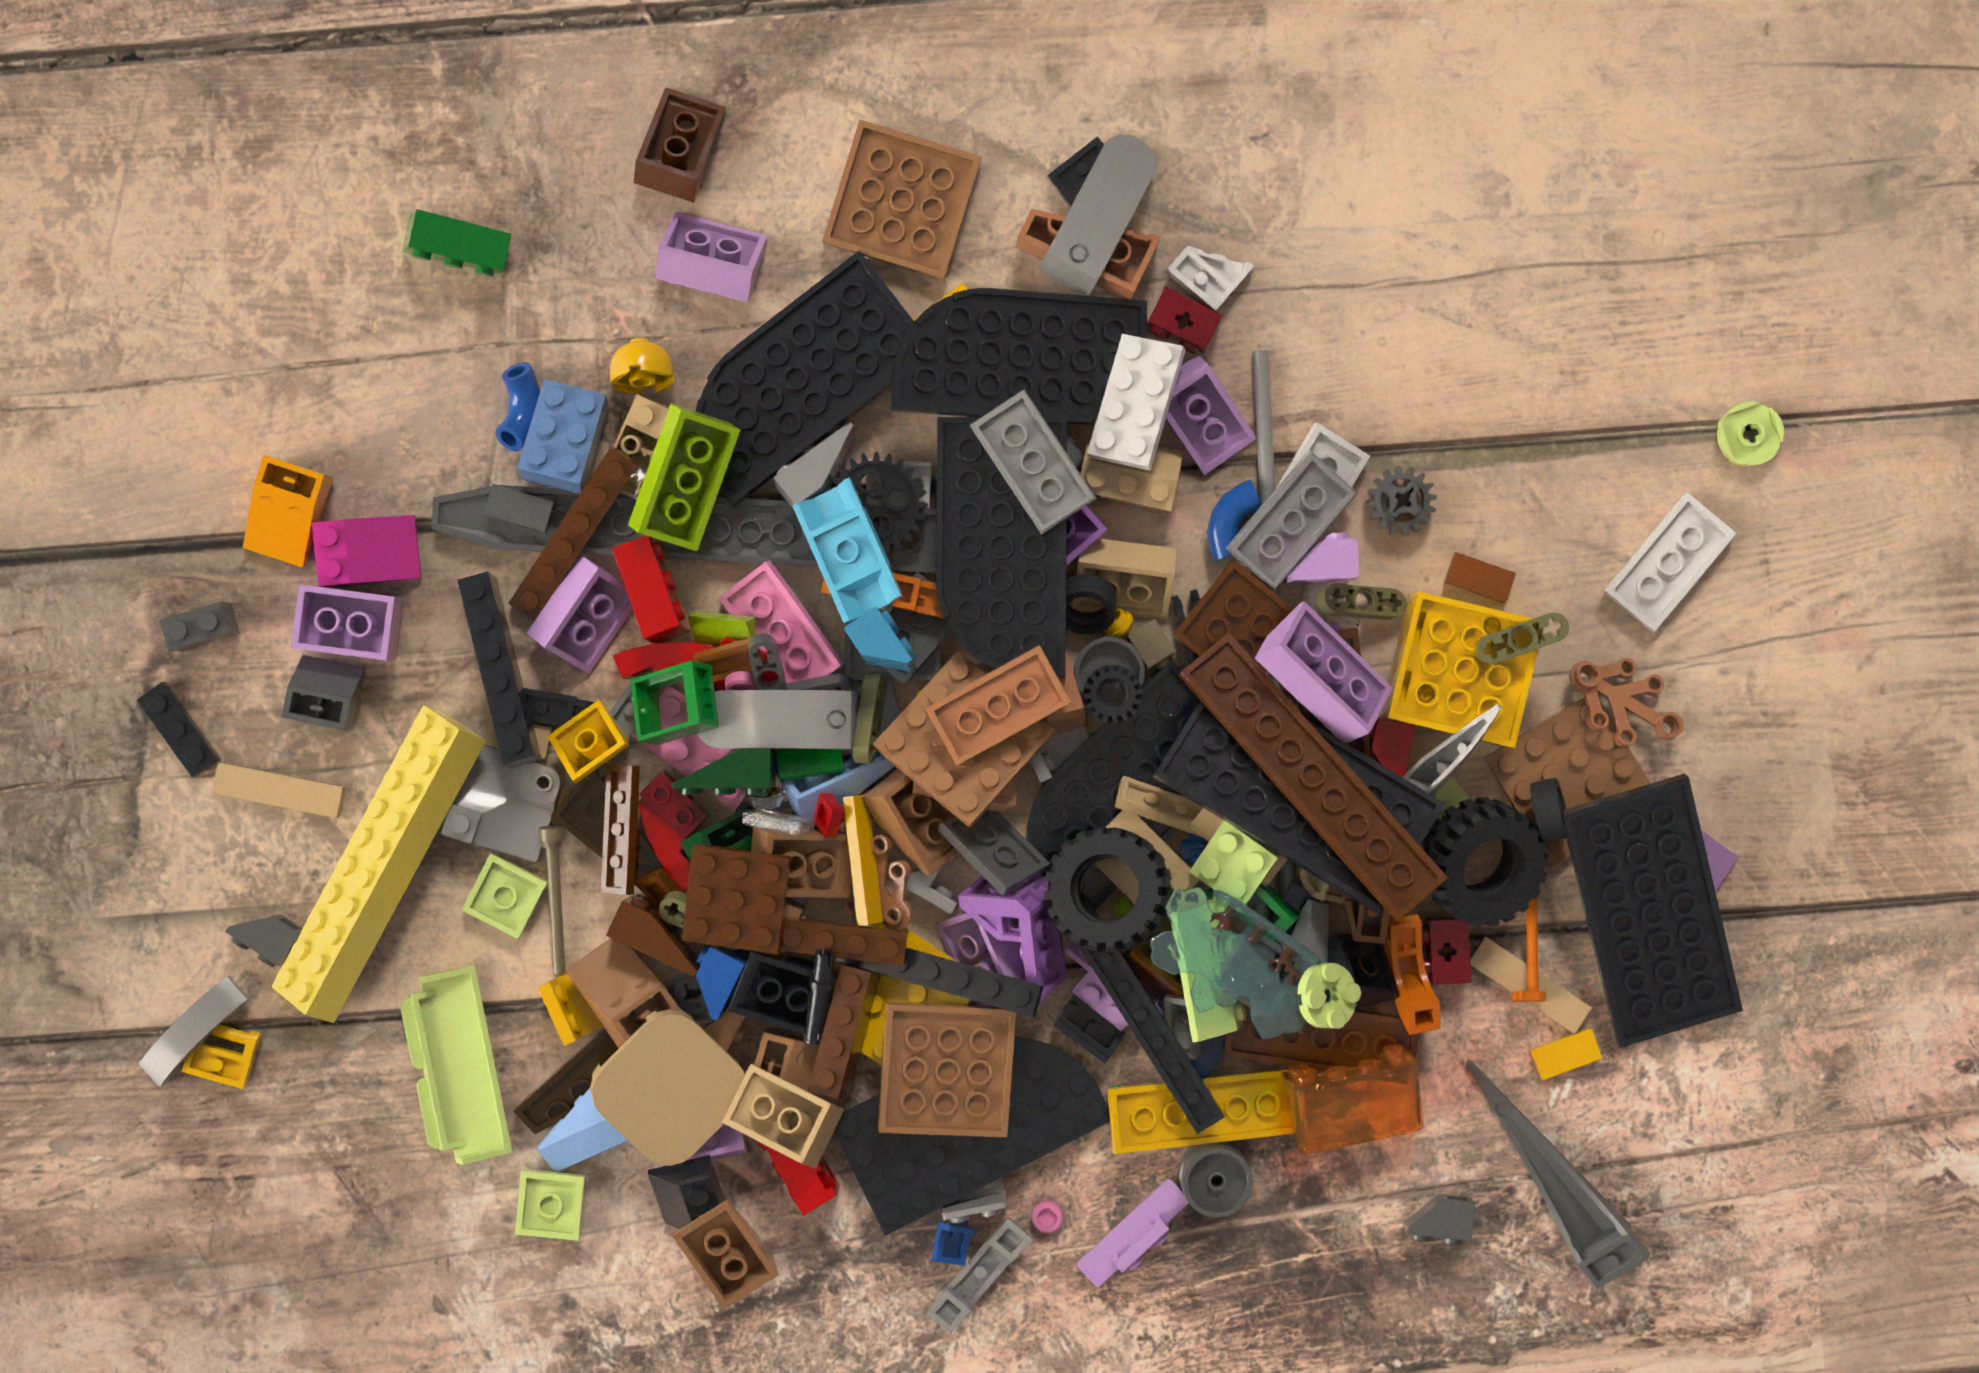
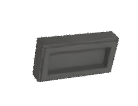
M492 484L483 514L547 533L555 502Z

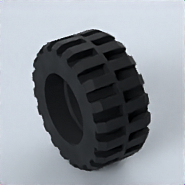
M1478 797L1475 799V802L1471 799L1460 801V807L1450 806L1444 811L1446 814L1441 819L1436 818L1432 825L1434 828L1423 840V843H1425L1423 850L1448 877L1446 881L1429 895L1432 897V900L1454 918L1463 923L1467 922L1471 926L1481 927L1483 924L1488 927L1497 926L1500 924L1499 920L1507 923L1516 918L1515 913L1518 911L1523 913L1530 907L1528 905L1532 898L1536 899L1541 892L1538 888L1541 883H1545L1547 877L1544 867L1549 866V855L1543 852L1547 850L1546 841L1542 839L1536 824L1503 801L1497 799L1490 800L1487 797ZM1501 838L1503 853L1494 873L1478 884L1465 885L1464 867L1473 850L1485 841Z
M1095 827L1092 831L1084 830L1076 834L1075 839L1072 841L1067 840L1061 846L1063 850L1059 855L1054 854L1050 861L1053 864L1050 872H1046L1045 881L1048 882V890L1044 891L1045 901H1049L1050 909H1048V913L1051 919L1057 922L1059 931L1071 938V941L1075 944L1100 952H1124L1133 949L1138 944H1144L1149 940V936L1157 933L1163 926L1161 922L1164 917H1168L1171 909L1168 907L1169 900L1173 898V888H1170L1172 876L1170 870L1165 866V859L1162 854L1157 852L1154 845L1148 840L1121 828ZM1105 859H1114L1125 863L1132 869L1138 881V897L1131 911L1125 916L1111 921L1100 920L1092 916L1084 908L1080 898V885L1085 872L1094 863Z

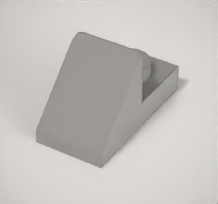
M941 867L931 876H926L920 869L911 871L909 877H907L906 888L951 914L958 903L953 898L955 893L941 884L937 888L931 885Z
M1166 994L1164 997L1165 1021L1190 1059H1197L1201 1054L1200 1041L1192 1042L1185 997Z

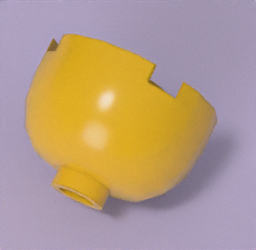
M634 338L630 343L619 348L613 355L610 363L611 385L613 384L614 390L629 395L643 394L641 388L656 387L655 393L667 390L674 384L671 357L663 347L649 342L647 338Z

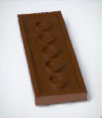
M1285 998L1282 1009L1276 1015L1273 1014L1272 1017H1263L1245 1005L1246 1020L1243 1021V1025L1237 1031L1225 1034L1222 1047V1054L1224 1056L1411 1084L1420 1033L1409 1035L1400 1016L1357 1009L1354 1010L1350 1020L1340 1029L1316 1028L1309 1024L1302 1016L1299 1005L1302 1004L1294 1003Z

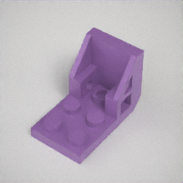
M981 876L958 895L960 908L997 940L1021 942L1020 957L1024 961L1025 970L1023 980L1044 986L1039 1002L1041 1003L1067 978L1062 933L1057 928V922L1051 919L1048 913V909H1050L1049 901H1045L1044 891L1048 890V882L1045 881V876H1038L1002 896ZM1012 918L1019 919V926L1012 922Z

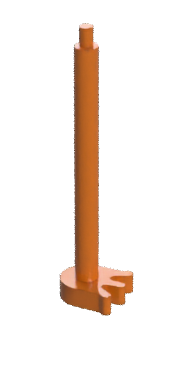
M1532 898L1528 903L1530 907L1526 910L1527 991L1511 992L1512 1002H1546V992L1539 991L1537 898Z

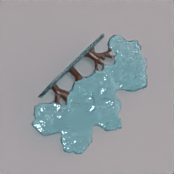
M1200 887L1189 888L1186 891H1182L1179 888L1175 889L1165 906L1174 929L1172 931H1164L1150 940V946L1153 951L1151 953L1153 964L1172 975L1193 972L1195 980L1190 994L1198 1013L1211 1010L1217 1004L1221 1007L1233 1006L1236 1004L1239 996H1246L1250 1000L1251 1020L1263 1039L1278 1037L1282 1033L1291 1034L1300 1031L1306 1020L1299 1008V1005H1303L1301 1000L1302 994H1298V986H1294L1293 979L1295 976L1301 979L1303 974H1298L1295 970L1292 956L1296 955L1304 962L1312 965L1319 964L1321 962L1320 958L1293 937L1227 893L1219 890L1212 891L1213 898L1226 909L1225 912L1214 913L1209 908L1206 894ZM1233 914L1255 929L1251 936L1233 933L1230 930ZM1213 920L1220 921L1216 928H1211L1210 924ZM1262 934L1283 947L1279 958L1266 960L1258 955L1255 945ZM1271 964H1277L1276 970H1269ZM1282 965L1286 966L1284 971L1289 972V984L1287 986L1280 983L1279 972Z

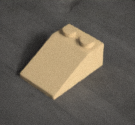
M1122 810L1106 826V828L1116 827L1135 833L1154 845L1157 852L1162 854L1165 859V866L1170 870L1172 876L1170 888H1173V898L1169 900V908L1172 909L1200 881V879L1189 872L1191 868L1138 815ZM1105 859L1094 863L1135 904L1138 897V881L1132 869L1125 863L1114 859Z
M750 1064L722 1123L801 1164L817 1168L844 1109Z

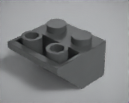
M302 655L288 684L281 717L340 730H353L366 668Z

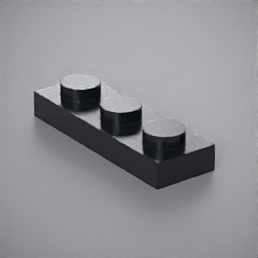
M166 682L159 683L136 700L191 777L198 776L221 759Z

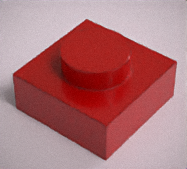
M820 793L812 819L825 838L837 837L840 824L844 820V809L832 793Z

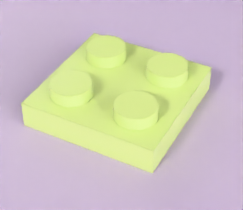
M1223 821L1189 872L1237 907L1243 909L1280 855L1226 821Z
M490 853L461 910L516 939H520L548 882L494 853Z
M522 1169L515 1235L579 1241L586 1175Z

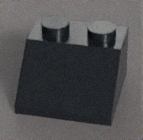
M1338 932L1328 938L1327 963H1336L1343 966L1351 974L1354 983L1360 987L1361 997L1356 1002L1355 1009L1395 1000L1399 997L1383 944L1354 941L1351 934ZM1325 990L1326 1002H1329L1331 993L1330 990Z
M710 1155L686 1160L683 1163L671 1166L666 1165L648 1170V1176L665 1224L681 1229L725 1201Z

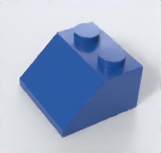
M710 944L702 949L696 961L697 964L701 965L696 976L712 1019L717 1021L727 1010L751 950H729L722 946Z

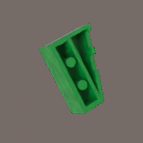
M416 209L409 217L402 252L412 254V257L421 260L431 261V259L444 261L443 265L452 268L462 269L463 266L476 268L475 273L494 277L495 273L500 274L504 271L512 234Z

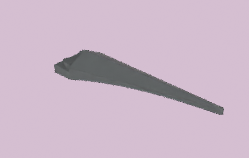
M1468 1059L1466 1067L1522 1158L1553 1215L1577 1265L1594 1286L1599 1289L1648 1260L1650 1252L1631 1230V1224L1498 1087Z

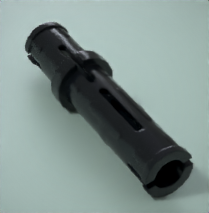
M823 948V954H821V949L815 951L813 975L809 977L808 983L809 986L811 985V993L803 1040L806 1044L817 1046V1039L820 1045L827 1019L830 991L834 988L835 984L832 976L836 952L827 948Z

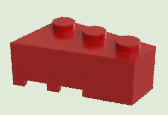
M645 535L613 547L612 550L643 639L652 643H662L691 632L684 606L679 601L675 591L676 583L670 570L667 571L663 559H666V554L661 542Z
M757 1141L763 1151H768L773 1160L771 1164L780 1178H783L791 1198L803 1216L837 1195L840 1183L823 1155L817 1168L801 1164Z

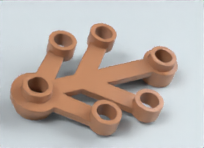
M1623 658L1615 664L1598 667L1589 661L1578 662L1571 668L1569 679L1572 686L1584 694L1590 713L1587 717V725L1591 730L1601 731L1609 724V717L1601 708L1599 693L1608 700L1617 728L1614 741L1621 748L1631 746L1637 739L1636 732L1630 726L1626 710L1654 726L1657 735L1662 739L1671 740L1683 732L1684 722L1678 714L1667 712L1660 715L1631 697L1643 693L1650 696L1658 694L1664 688V681L1660 676L1652 674L1644 680L1613 686L1604 681V679L1614 676L1628 679L1634 675L1637 666L1632 659ZM1622 664H1626L1629 667V673L1622 670ZM1581 673L1587 675L1588 683L1584 682L1581 679ZM1649 680L1656 683V690L1649 686ZM1594 716L1600 717L1602 725H1597L1594 722ZM1663 723L1670 726V733L1665 731ZM1622 733H1626L1629 736V742H1625L1622 739Z
M846 822L840 824L838 832L847 833ZM880 834L872 838L871 849L876 856L883 921L890 929L901 930L910 924L913 916L911 905L905 901L907 877L910 875L911 868L906 861L899 860L893 862L888 869L889 851L892 849L893 842L887 834ZM879 839L883 840L885 844L884 849L880 848ZM898 865L903 870L902 876L897 873L896 868ZM887 869L890 877L894 880L892 894L886 887ZM854 896L848 898L844 904L845 911L850 916H856V910L852 904L855 901ZM893 909L897 911L898 919L894 917Z

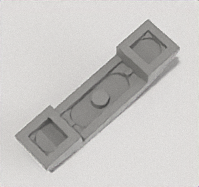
M230 976L225 977L188 1008L163 1033L146 1053L139 1065L159 1087H163L183 1067L184 1064L182 1062L222 1022L229 1021L250 998Z
M1008 1217L970 1257L965 1266L950 1281L926 1314L951 1334L970 1313L972 1306L1009 1263L1019 1256L1033 1237Z

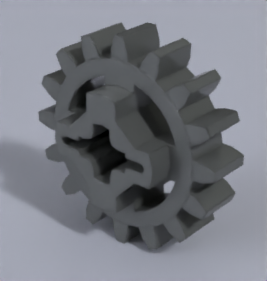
M1401 466L1395 467L1394 475L1388 469L1383 471L1384 480L1377 477L1373 480L1377 489H1369L1367 491V494L1372 496L1373 500L1366 503V507H1374L1375 510L1369 516L1370 519L1378 517L1381 520L1378 524L1379 529L1386 525L1390 526V535L1395 534L1397 528L1400 529L1402 536L1408 535V527H1411L1415 533L1420 531L1419 522L1424 524L1430 522L1426 513H1434L1436 511V508L1429 505L1430 501L1437 499V495L1429 494L1428 492L1434 486L1433 483L1424 484L1422 482L1426 475L1424 473L1415 477L1413 475V467L1408 468L1406 473H1403ZM1395 480L1409 481L1405 487L1397 488L1394 484H1390V482ZM1410 490L1405 500L1408 506H1402L1394 510L1398 502L1395 495L1401 496ZM1418 490L1422 496V507L1417 504L1416 493ZM1381 494L1386 498L1387 509L1385 511L1381 507ZM1403 514L1413 519L1408 522L1394 521L1398 515Z

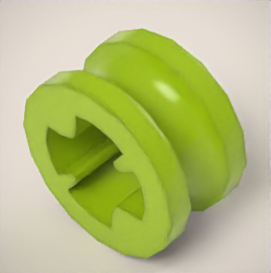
M1125 894L1122 895V899L1119 901L1111 900L1119 918L1128 914L1132 909Z

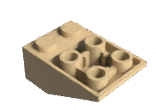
M636 394L614 443L615 448L639 463L621 493L635 500L638 498L670 407L644 394Z

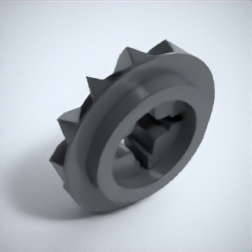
M684 972L678 974L668 987V992L678 1007L689 1014L694 1021H699L709 1016L710 1014L702 992L698 996L701 1007L693 1000L681 1002L688 994L685 984L693 990L701 988L696 975L693 977Z

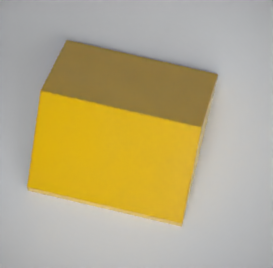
M600 700L594 702L547 736L575 784L628 747L629 737Z

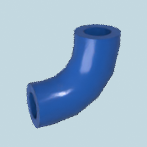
M527 362L515 364L502 374V380L509 395V407L505 419L497 427L495 434L498 441L505 448L514 452L520 451L525 444L540 394L535 372L530 363Z
M1251 480L1242 482L1224 493L1211 511L1207 538L1213 562L1232 555L1225 548L1239 533L1240 524L1245 517L1256 512L1261 507L1259 496Z

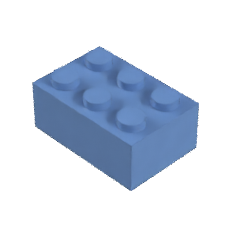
M546 379L543 380L517 467L522 480L577 494L581 493L588 482L608 414L609 403L606 394Z

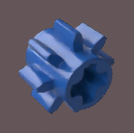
M1189 833L1188 839L1181 840L1184 862H1192L1194 865L1209 842L1203 837Z

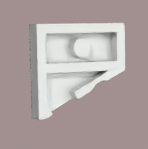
M1187 246L1165 273L1203 306L1216 312L1250 273L1254 265L1249 262H1244L1243 264L1226 259V256L1215 253L1207 254L1201 249Z

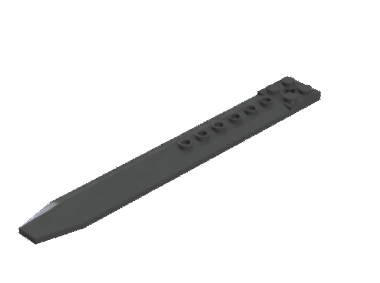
M500 485L555 502L547 533L483 514L492 486L433 497L431 529L494 549L542 552L579 494L557 488ZM620 492L580 554L614 556L613 547L645 536L637 533L628 525L636 500ZM716 497L698 551L654 538L655 541L661 542L667 559L763 564L765 561L770 560L775 565L819 567L797 515L787 501L744 499L737 506L733 507L725 497ZM870 505V512L879 509L897 521L901 519L899 514L885 506ZM919 509V513L926 517V521L917 520L915 523L921 529V532H914V537L919 538V544H914L913 549H907L905 543H901V551L895 545L890 546V555L887 558L891 565V571L936 574L937 509ZM878 518L874 521L873 526L877 535H884L889 531V520Z

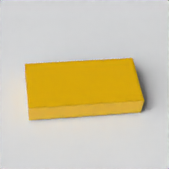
M1590 1027L1530 1049L1541 1080H1546L1602 1059L1601 1052Z

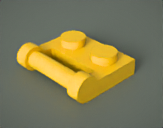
M219 1025L210 1035L244 1044L243 1053L202 1042L185 1059L182 1072L244 1089L247 1087L262 1033L256 1031L248 1033Z

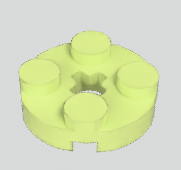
M1755 401L1744 402L1730 408L1718 421L1717 425L1719 447L1723 454L1729 458L1730 462L1736 465L1756 466L1771 460L1777 454V450L1780 448L1784 438L1783 422L1777 412ZM1747 425L1751 429L1758 430V435L1754 437V443H1750L1749 439H1744L1743 437Z
M1322 963L1311 966L1304 972L1298 985V994H1302L1301 1000L1303 1004L1299 1005L1300 1012L1304 1019L1316 1028L1340 1029L1350 1020L1354 1013L1356 1002L1361 997L1360 987L1354 983V979L1348 970L1339 964ZM1330 990L1331 999L1326 1003L1327 996L1324 991Z

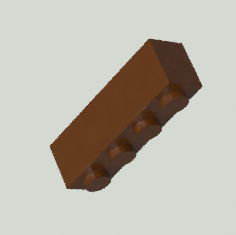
M849 965L840 966L808 1087L809 1092L838 1100L848 1099L881 974Z

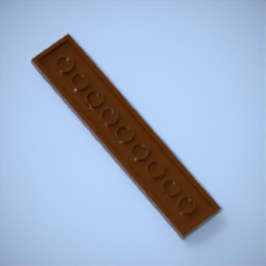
M1230 633L1226 634L1180 672V678L1396 922L1448 879L1443 871Z

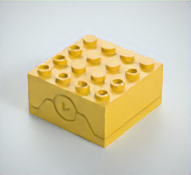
M1416 591L1409 593L1388 684L1393 689L1381 710L1380 718L1454 735L1467 724L1498 704L1502 709L1481 742L1515 748L1539 649L1496 664H1485L1477 658L1475 645L1482 636L1533 618ZM1534 623L1532 626L1538 634V643H1540L1541 638L1539 635H1542L1544 628L1537 629V623ZM1518 629L1513 635V642L1519 648L1527 647L1531 641V636L1525 629ZM1506 634L1501 635L1504 642L1491 644L1490 640L1486 641L1487 647L1483 649L1484 655L1490 654L1493 659L1495 658V651L1502 648H1507V654L1511 653L1512 651L1506 644Z

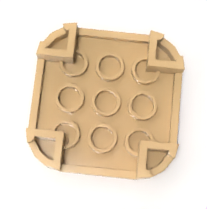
M681 1009L680 1011L665 1010L660 1012L655 1010L645 1017L647 1021L602 1066L598 1064L592 1073L593 1077L590 1086L592 1101L601 1116L646 1158L656 1164L667 1166L683 1163L693 1156L724 1124L722 1121L745 1076L737 1060L704 1031L689 1014Z

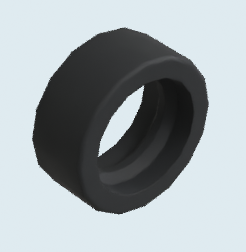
M1088 574L1076 575L1067 579V630L1076 634L1091 635L1100 633L1111 626L1115 620L1117 595L1114 587L1107 580ZM1090 597L1100 601L1105 607L1095 612H1080L1073 609L1068 602L1074 598Z
M1557 778L1531 783V799L1542 839L1546 842L1565 839L1566 833L1562 810L1566 809V805Z

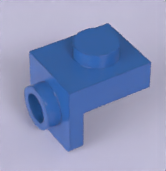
M951 1219L949 1223L938 1221L931 1260L965 1266L970 1236H976L977 1229L968 1227L969 1221L951 1223Z

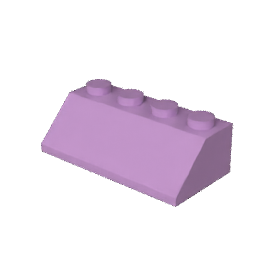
M1305 601L1300 603L1266 637L1255 656V659L1327 729L1345 743L1370 733L1393 689Z

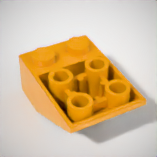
M263 455L253 485L243 548L304 568L313 542L312 523L320 521L334 478Z

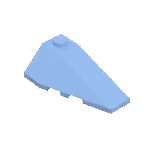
M877 751L873 764L855 763L853 754L843 756L845 771L781 782L778 762H776L775 773L793 811L804 827L814 824L812 819L820 793H832L839 804L844 807L843 797L859 795L895 765Z
M590 1088L583 1096H579L574 1102L575 1106L564 1119L558 1121L537 1147L539 1153L555 1172L628 1141L598 1112L592 1101Z

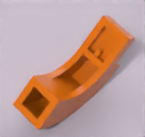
M1418 914L1402 917L1398 922L1395 919H1389L1384 949L1399 995L1394 1001L1400 1018L1409 1035L1441 1029L1440 1001L1430 986L1423 960L1421 919Z

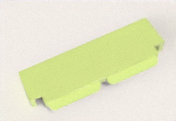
M475 965L418 976L421 992L409 994L408 998L401 1002L400 1008L411 1063L413 1067L423 1069L425 1078H421L417 1082L416 1088L428 1145L434 1149L439 1148L441 1151L453 1149L456 1163L461 1165L513 1153Z

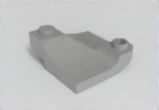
M484 745L448 811L441 834L469 844L494 849L536 863L539 862L543 847L542 842L538 839V827L551 825L553 818L551 814L557 808L562 790L560 773L555 768L538 761L511 769L503 765L498 748ZM542 776L549 779V786L547 788H542L539 785V780Z

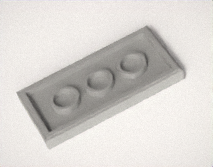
M1022 390L970 425V428L1041 535L1096 499L1025 390Z
M1308 451L1225 549L1271 590L1275 591L1356 496L1357 492L1312 451Z

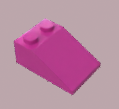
M416 515L342 519L312 523L318 587L332 588L422 578Z

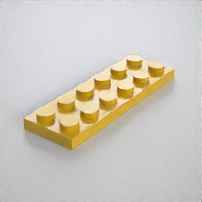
M1292 1067L1203 1077V1081L1224 1112L1225 1117L1199 1134L1196 1133L1165 1082L1107 1088L1113 1153L1123 1154L1302 1133L1297 1069Z

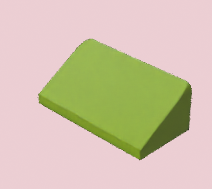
M695 611L688 615L694 643L720 645L724 637H730L739 641L755 635L756 617L704 611Z

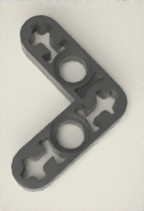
M759 633L749 640L748 654L757 690H836L835 687H841L843 691H853L851 678L844 674H832L787 683L775 638L766 633ZM758 647H765L768 660L762 661V654ZM766 671H774L778 674V677L773 681H766L761 678V674Z

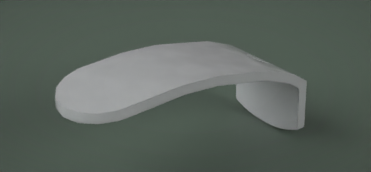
M1117 135L1110 138L1104 144L1039 266V269L1070 289L1090 295L1155 173L1157 166L1156 157L1146 143L1130 135Z
M838 690L716 691L715 699L719 727L698 733V735L708 746L719 749H846L853 751L861 693Z

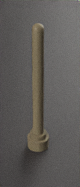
M547 825L538 827V839L542 842V847L546 848L553 974L558 978L566 973L558 847L562 846L561 841L564 840V827L562 825Z

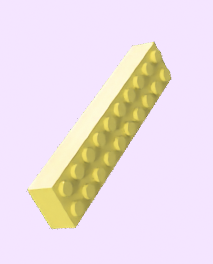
M423 705L271 986L304 1015L332 1023L335 1022L487 741L447 714Z

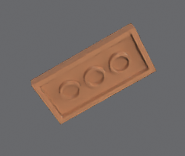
M1039 645L925 708L956 766H959L1072 702Z

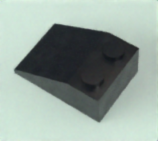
M750 951L727 1010L805 1035L811 985L809 986L808 983L809 977L813 975L815 962L799 957ZM834 970L832 977L835 980L834 988L830 991L829 1006L831 1004L833 992L838 977Z

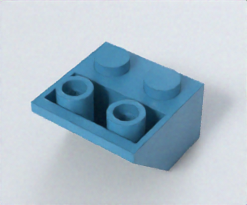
M875 606L844 627L850 640L867 664L913 672L917 669L913 662L917 659L913 648L905 637L901 640L897 638L895 634L900 631L887 610L881 613Z

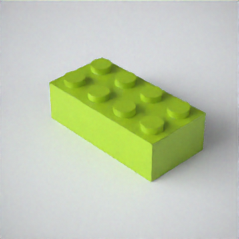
M671 403L628 525L637 533L698 551L740 429L728 422Z

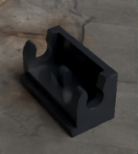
M1073 994L1053 1021V1025L1104 1064L1121 1043L1125 1031H1120L1075 994Z

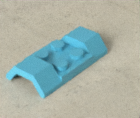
M851 478L844 479L837 487L813 499L792 505L843 623L856 620L875 606L881 610L895 603L903 596L891 571L887 555L868 512L861 503Z

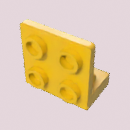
M567 973L538 987L564 1046L604 1027Z

